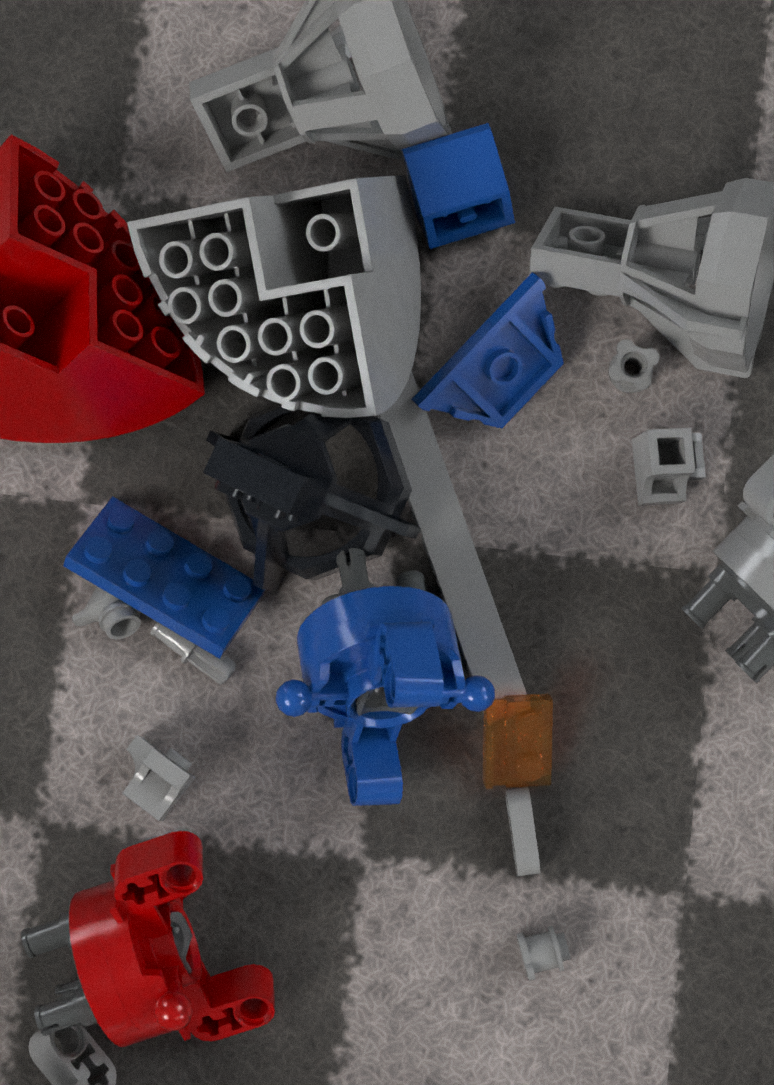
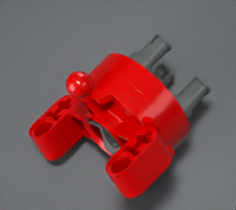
M188 831L171 832L121 850L116 857L115 864H112L110 868V873L114 880L75 893L71 899L69 910L60 913L59 919L33 928L23 929L21 932L23 947L28 957L34 958L40 954L68 946L72 949L77 970V980L56 986L55 994H63L62 997L56 998L57 1001L35 1007V1021L38 1029H41L43 1036L80 1023L85 1027L98 1023L106 1036L119 1047H126L172 1031H179L184 1041L191 1039V1033L202 1041H217L261 1027L269 1023L275 1014L274 978L268 968L262 965L251 964L210 976L201 960L192 925L186 912L183 910V900L189 894L197 891L202 885L203 845L197 835Z

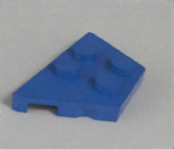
M532 272L411 400L425 411L430 412V409L449 413L454 418L467 421L475 419L484 425L502 429L564 364L560 345L556 343L554 338L556 329L553 316L547 311L542 292L546 290L544 281Z

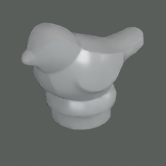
M98 586L86 607L72 616L73 623L79 627L99 622L100 628L106 632L107 636L115 640L131 636L141 625L140 611Z

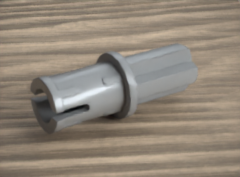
M158 622L151 630L150 635L158 638L182 656V663L186 664L189 661L218 684H224L235 671V662L224 654L219 659Z

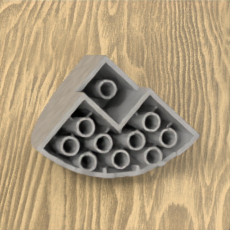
M406 175L354 178L276 195L246 197L127 222L134 252L144 278H150L161 300V303L158 304L165 316L170 315L184 334L182 339L205 363L211 362L221 372L229 376V382L255 397L263 396L268 400L282 404V408L291 411L302 410L322 414V417L339 418L379 415L388 410L401 395L413 367L421 315L419 251Z

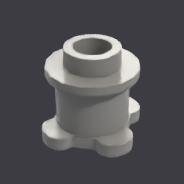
M629 339L620 341L616 347L617 354L609 364L608 375L610 381L622 392L635 393L646 390L651 385L653 366L659 362V353L652 347L643 349L635 346ZM633 364L638 368L639 373L630 375L625 371L624 366Z
M548 926V932L524 937L523 932L516 934L529 981L536 979L535 973L559 968L560 972L564 971L563 961L571 959L564 932L555 934L553 926Z

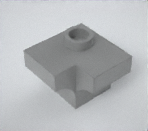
M691 428L646 430L632 439L638 506L683 503L687 501V482L701 480L706 477L701 433H692Z
M137 735L126 749L133 757L135 773L122 794L158 821H164L196 778L188 772L192 763L174 749L170 748L165 754L145 738Z

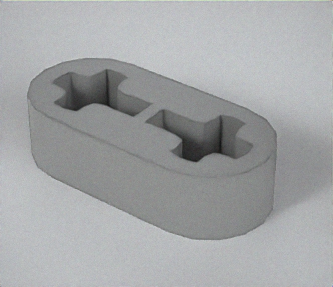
M527 786L505 789L517 877L540 874L539 853L529 788Z

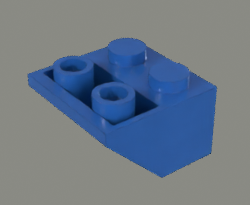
M489 123L402 149L415 212L430 249L515 223L510 191Z

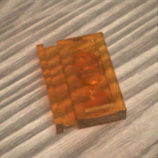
M550 693L506 695L504 698H496L492 705L484 710L483 783L486 789H493V786L505 785L506 788L551 785L553 699Z

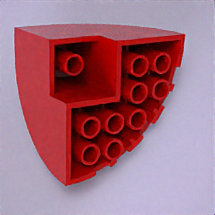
M12 134L0 146V439L32 443H72L111 438L154 425L187 408L205 394L200 357L182 339L184 334L170 315L165 316L159 308L158 304L161 303V300L150 278H144L134 252L127 222L115 210L108 214L103 209L100 200L92 193L93 189L85 181H82L77 186L57 170L60 162Z

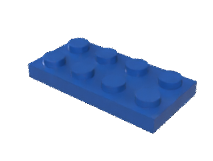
M113 496L66 555L63 565L219 659L265 593L264 589L253 585L252 578Z

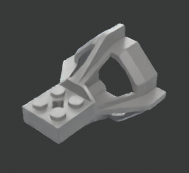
M305 0L279 47L189 82L190 101L226 172L306 141L315 144V141H326L404 161L402 149L453 134L407 0ZM339 18L341 25L330 33L328 27ZM350 57H352V59H353V62H354V65H355V68H356V71H357L359 80H360V82H361V84H362V86H363V89H364V90H362V91H359V90H360V87H359L358 79H357V77H356V74H355V71H354V69H353V66H352V64H351V62H350V60H349ZM245 109H255L256 113L249 115Z
M743 178L726 183L723 191L649 206H645V204L640 205L632 220L554 207L531 247L529 275L533 272L549 287H571L587 290L590 294L596 296H619L622 304L625 306L630 305L640 311L697 369L748 378L753 369L755 351L761 338L774 282V182ZM712 214L711 217L699 218L700 216ZM696 281V289L694 290L690 288V285H694Z

